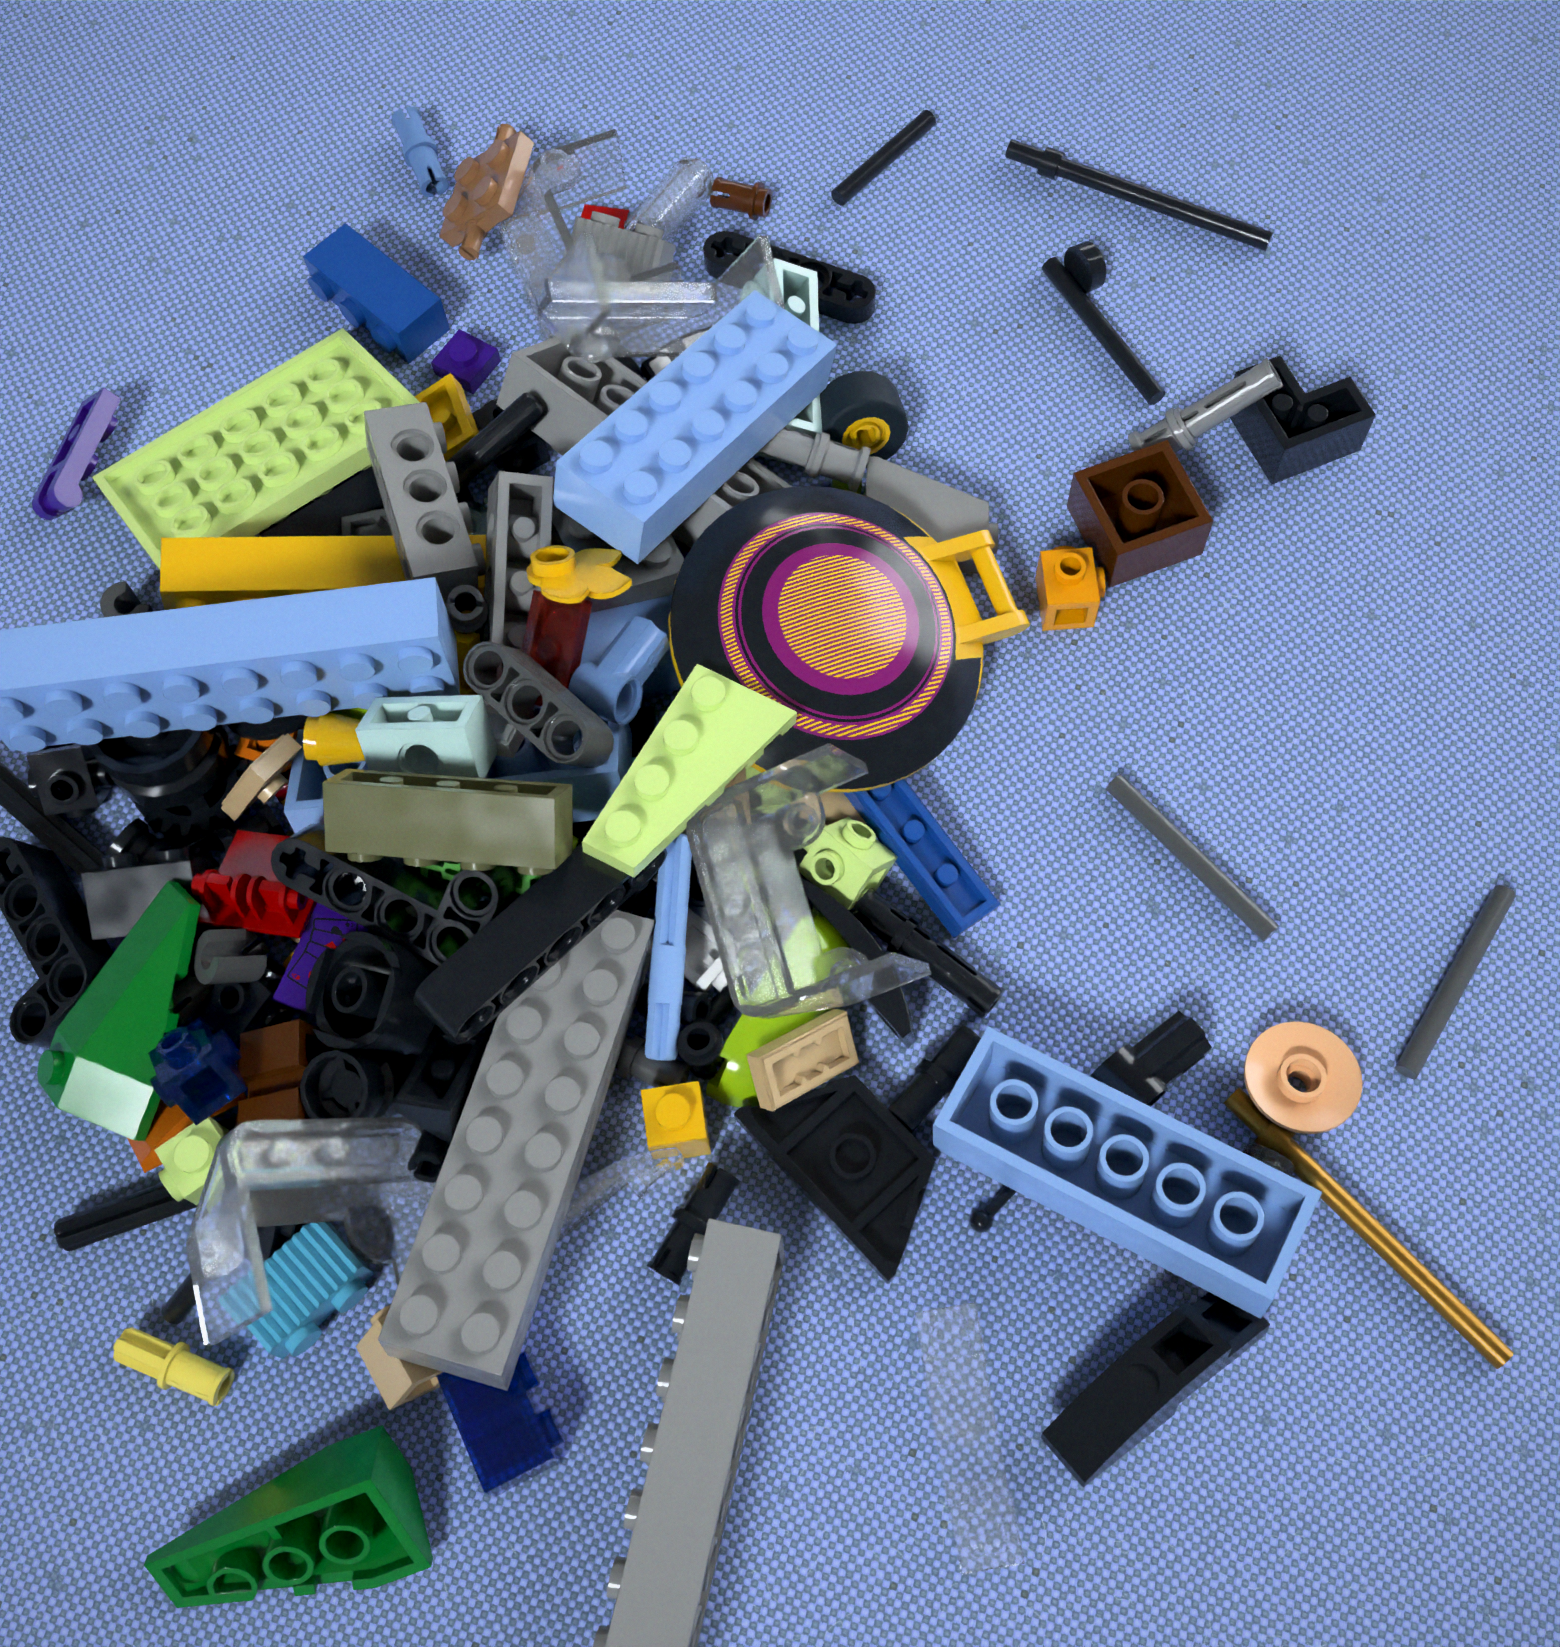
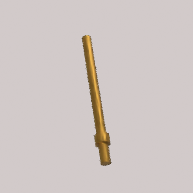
M1240 1087L1223 1103L1257 1136L1254 1142L1270 1158L1276 1154L1304 1183L1322 1191L1320 1198L1496 1369H1499L1513 1356L1514 1352L1292 1138L1296 1134L1295 1132L1284 1129L1266 1118Z

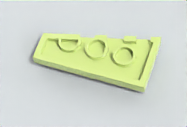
M696 664L583 839V852L635 878L687 828V822L705 805L709 807L724 793L725 786L744 767L749 769L764 754V748L779 734L783 736L796 724L797 712Z

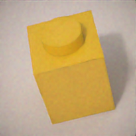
M699 1081L641 1090L647 1145L654 1163L711 1154L705 1104Z

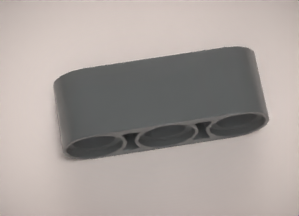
M481 642L474 645L468 651L463 664L465 681L549 759L556 763L582 768H595L601 766L609 759L613 750L614 739L608 725L532 657L521 650L494 642ZM503 661V673L497 681V668ZM541 695L543 699L542 708L539 714L535 716V702ZM581 729L583 735L582 744L575 752L573 738L576 732Z

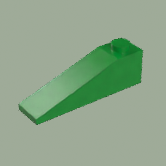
M166 882L58 1026L49 1050H45L40 1057L37 1069L38 1082L58 1109L136 1141H145L165 1088L168 1068L158 1067L164 1032L176 1033L179 1014L173 1013L174 1002L172 992L174 982L182 980L187 975L201 907L178 882Z
M381 1425L326 1446L150 1553L146 1557L144 1566L176 1608L252 1601L258 1590L293 1587L294 1595L302 1596L316 1594L318 1584L352 1581L353 1590L377 1588L431 1568L433 1556L412 1468L384 1426Z

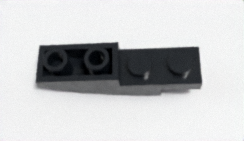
M1210 1292L1193 1305L1186 1301L1098 1376L1042 1432L1041 1439L1084 1488L1175 1414L1178 1405L1264 1337L1270 1323L1263 1316L1260 1319Z

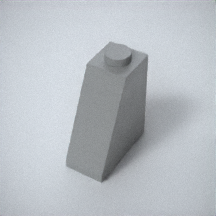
M869 456L867 462L866 496L904 514L924 529L937 543L977 531L989 530L995 543L992 552L997 554L998 523H989V502L882 458ZM973 559L958 563L962 573H978Z

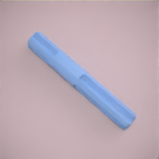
M682 833L665 848L667 856L658 870L645 1056L651 1060L672 1061L678 1055L677 1040L679 1037L683 998L685 944L693 847L692 838Z

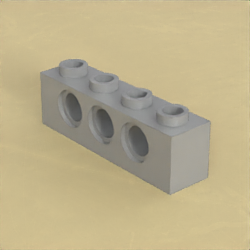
M427 402L364 411L366 447L405 580L435 577L444 604H446L449 593L459 585H470L478 590V576L486 575L485 559L481 545L479 543L471 544L468 535L473 532L467 502L458 503L455 494L460 492L459 478L455 463L453 461L445 462L443 456L444 453H447V443L442 423H433Z
M499 471L488 488L486 575L484 580V599L488 605V618L482 628V642H494L521 650L546 670L549 599L541 594L539 586H535L528 581L526 569L531 564L530 555L535 550L551 546L553 477ZM503 661L497 668V681L503 673Z

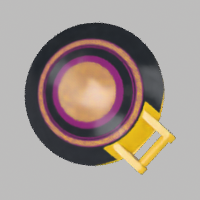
M801 486L773 490L751 497L726 511L704 530L684 559L675 580L671 611L668 616V634L672 662L681 687L696 664H699L797 712L796 724L783 736L779 734L764 748V754L751 767L784 783H788L791 780L809 786L821 787L823 792L849 793L871 790L905 779L938 757L955 739L974 707L983 671V645L1014 636L1026 630L1030 623L1023 609L1018 610L992 552L995 543L989 530H981L937 543L924 529L907 516L873 498L837 488ZM973 559L997 614L996 617L982 620L958 565L959 562Z

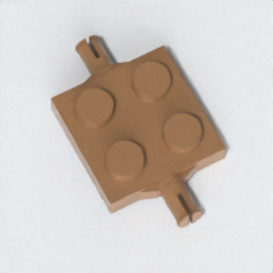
M502 123L500 126L498 125L494 142L485 152L474 158L467 157L461 162L454 174L456 184L452 197L447 201L443 209L445 219L439 237L452 247L461 244L459 254L467 260L474 261L476 258L478 259L483 239L487 237L488 232L496 224L511 217L514 212L534 142L523 132H516L514 127L509 124Z

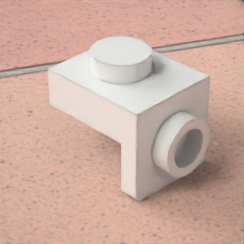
M689 909L684 979L699 992L707 993L712 986L721 992L742 968V965L736 961L741 954L742 947L734 940L732 942L727 940L716 929Z

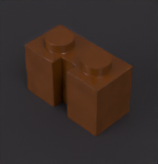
M297 1019L240 1033V1057L237 1062V1072L242 1084L248 1087V1099L238 1101V1115L236 1117L238 1148L271 1159H277L333 1146V1129L318 1125L307 1115L301 1102L300 1094L303 1072L310 1061L323 1052L333 1051V1048L322 1043L314 1033L313 1029L319 1030V1027Z

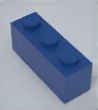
M344 223L303 256L311 276L307 281L313 292L322 301L328 302L331 300L335 303L351 325L356 328L363 326L368 330L376 344L384 352L390 354L393 351L409 364L450 330L441 298L348 224Z

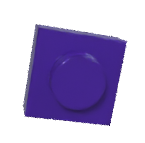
M459 329L432 360L431 364L435 375L443 378L451 373L465 391L474 394L500 363L501 359L497 348Z

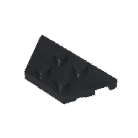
M856 1075L828 1082L821 1089L810 1090L773 1112L760 1108V1106L751 1108V1105L739 1108L734 1113V1119L885 1283L888 1285L893 1281L936 1159Z

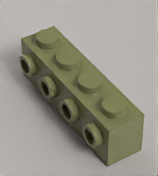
M345 769L322 782L325 852L347 853V858L350 861L373 862L381 860L384 856L403 858L404 864L415 867L432 866L440 861L460 862L462 869L470 871L491 870L496 865L516 866L520 874L540 876L552 873L553 869H557L573 853L572 784Z

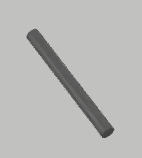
M1119 774L1108 784L1106 790L1263 942L1277 931L1280 926L1125 777Z
M1496 885L1493 888L1395 1066V1069L1401 1075L1410 1079H1417L1516 897L1515 892L1503 885Z

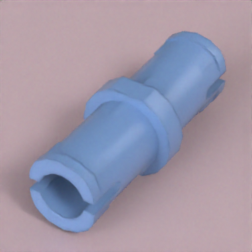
M412 106L406 107L410 117L409 120L405 118L402 108L396 110L391 117V121L403 145L404 161L406 165L412 167L422 195L434 197L430 184H434L438 195L443 194L448 189L449 182L438 161L437 145L434 139L427 135L418 109Z

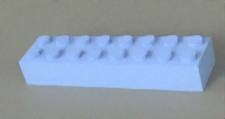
M435 577L0 630V739L10 751L36 752L42 750L45 746L69 743L92 745L99 743L102 739L126 736L149 738L156 736L159 732L182 729L206 731L214 728L216 725L239 722L262 724L279 717L295 715L319 717L320 715H326L330 711L352 708L368 710L373 700L379 697L460 695L457 638Z

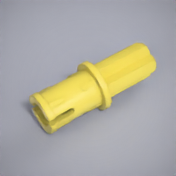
M134 1327L126 1328L113 1346V1358L116 1362L157 1379V1386L161 1389L167 1390L173 1386L207 1401L212 1406L220 1405L228 1394L234 1380V1369L223 1367L191 1353L189 1344L179 1342L173 1345Z

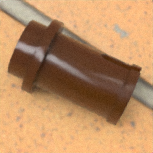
M717 177L713 182L711 190L727 193L730 196L718 194V196L710 195L711 207L746 213L749 215V219L755 221L759 217H767L772 203V191L765 188L764 183L757 181L754 185L726 180L722 177Z

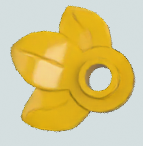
M546 546L535 550L530 555L531 564L526 569L528 581L535 586H539L544 597L558 603H580L587 596L593 599H609L625 593L632 586L631 578L611 568L622 556L621 551L615 549L590 548L575 553L572 548L567 546Z

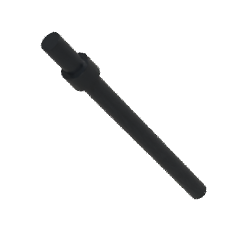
M1011 139L1007 147L1006 158L1038 169V175L1052 180H1056L1057 177L1067 179L1266 251L1273 236V232L1069 160L1065 158L1066 154L1062 151L1047 147L1044 151Z

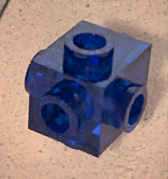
M197 1018L186 1027H178L168 1032L159 1041L157 1047L148 1053L156 1075L150 1079L154 1090L170 1108L177 1104L196 1126L247 1090L235 1063L242 1058L239 1049L223 1029L213 1034L200 1018Z

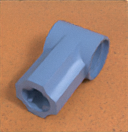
M635 616L632 621H627L596 664L587 661L575 670L568 690L601 719L623 726L630 723L636 716L642 702V685L670 648L667 634L657 628L651 620Z

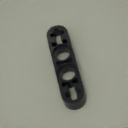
M716 232L709 236L704 243L703 253L706 271L710 276L718 280L748 289L750 283L757 281L761 276L755 272L757 267L762 264H770L776 258L817 272L818 280L823 283L822 287L818 289L819 314L845 323L857 324L868 320L874 313L875 286L869 278L734 232ZM854 296H860V297H862V298H856L853 303L846 301V300H852V299L854 298Z

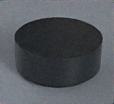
M1088 241L1069 247L1066 250L1064 267L1084 292L1088 293L1102 287L1106 278V264L1100 250Z

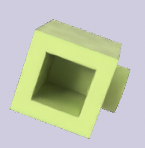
M207 1114L154 1150L165 1167L158 1172V1176L169 1194L178 1202L186 1199L206 1211H209L223 1201L226 1197L228 1184L251 1166L241 1148L237 1147V1142L230 1131Z

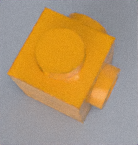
M1058 546L1051 550L1040 551L1035 580L1042 631L1094 627L1100 598L1105 596V574L1103 567H1095L1092 547Z

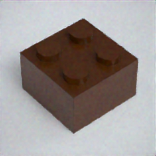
M1168 440L1073 473L1067 509L1087 547H1092L1094 560L1098 567H1103L1105 580L1109 588L1203 554L1214 521Z

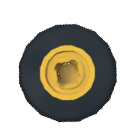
M854 371L837 377L827 384L826 389L820 393L822 432L830 434V440L858 450L863 446L871 448L869 456L879 457L884 460L896 454L905 442L909 428L907 416L896 387L886 376L872 371Z

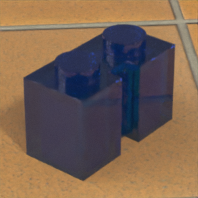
M526 1351L521 1352L508 1391L445 1372L436 1376L484 1494L496 1497L563 1462L557 1446L564 1443L565 1438L552 1409L549 1407L540 1412L532 1395L534 1394L532 1389L540 1385V1380Z

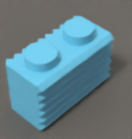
M318 1214L312 1217L308 1224L302 1226L299 1232L293 1234L291 1240L285 1242L281 1249L274 1252L272 1257L266 1259L262 1266L256 1268L252 1275L246 1277L242 1284L236 1286L235 1290L226 1296L225 1302L269 1354L284 1359L289 1353L296 1357L308 1350L319 1339L322 1330L318 1326L336 1309L340 1313H344L354 1307L368 1291L365 1282L375 1273L336 1228Z

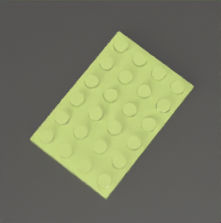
M342 328L109 466L92 478L160 570L161 538L253 537L271 525L284 521L292 512L313 499L328 494L336 485L357 472L370 468L372 464L366 447L364 411L420 402Z

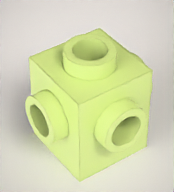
M848 816L828 826L823 823L809 835L803 847L807 854L797 868V871L812 884L831 895L845 908L850 910L855 907L860 898L869 889L873 888L875 891L878 889L898 856L876 839V834L869 826Z

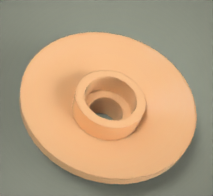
M1298 1021L1272 1026L1256 1038L1245 1058L1244 1080L1251 1100L1266 1118L1289 1131L1302 1134H1318L1335 1129L1352 1115L1360 1101L1362 1074L1357 1059L1344 1041L1321 1026ZM1297 1077L1301 1079L1306 1086V1091L1301 1092L1293 1088L1288 1082V1078Z

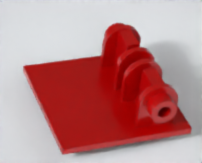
M237 830L219 870L207 869L203 874L197 873L193 877L191 883L192 894L199 896L202 901L197 924L228 929H246V931L301 938L317 902L280 882L274 874L271 865L272 851L278 843L290 836Z

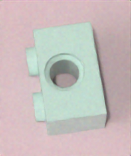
M482 695L375 698L355 729L368 770L485 778L498 753Z

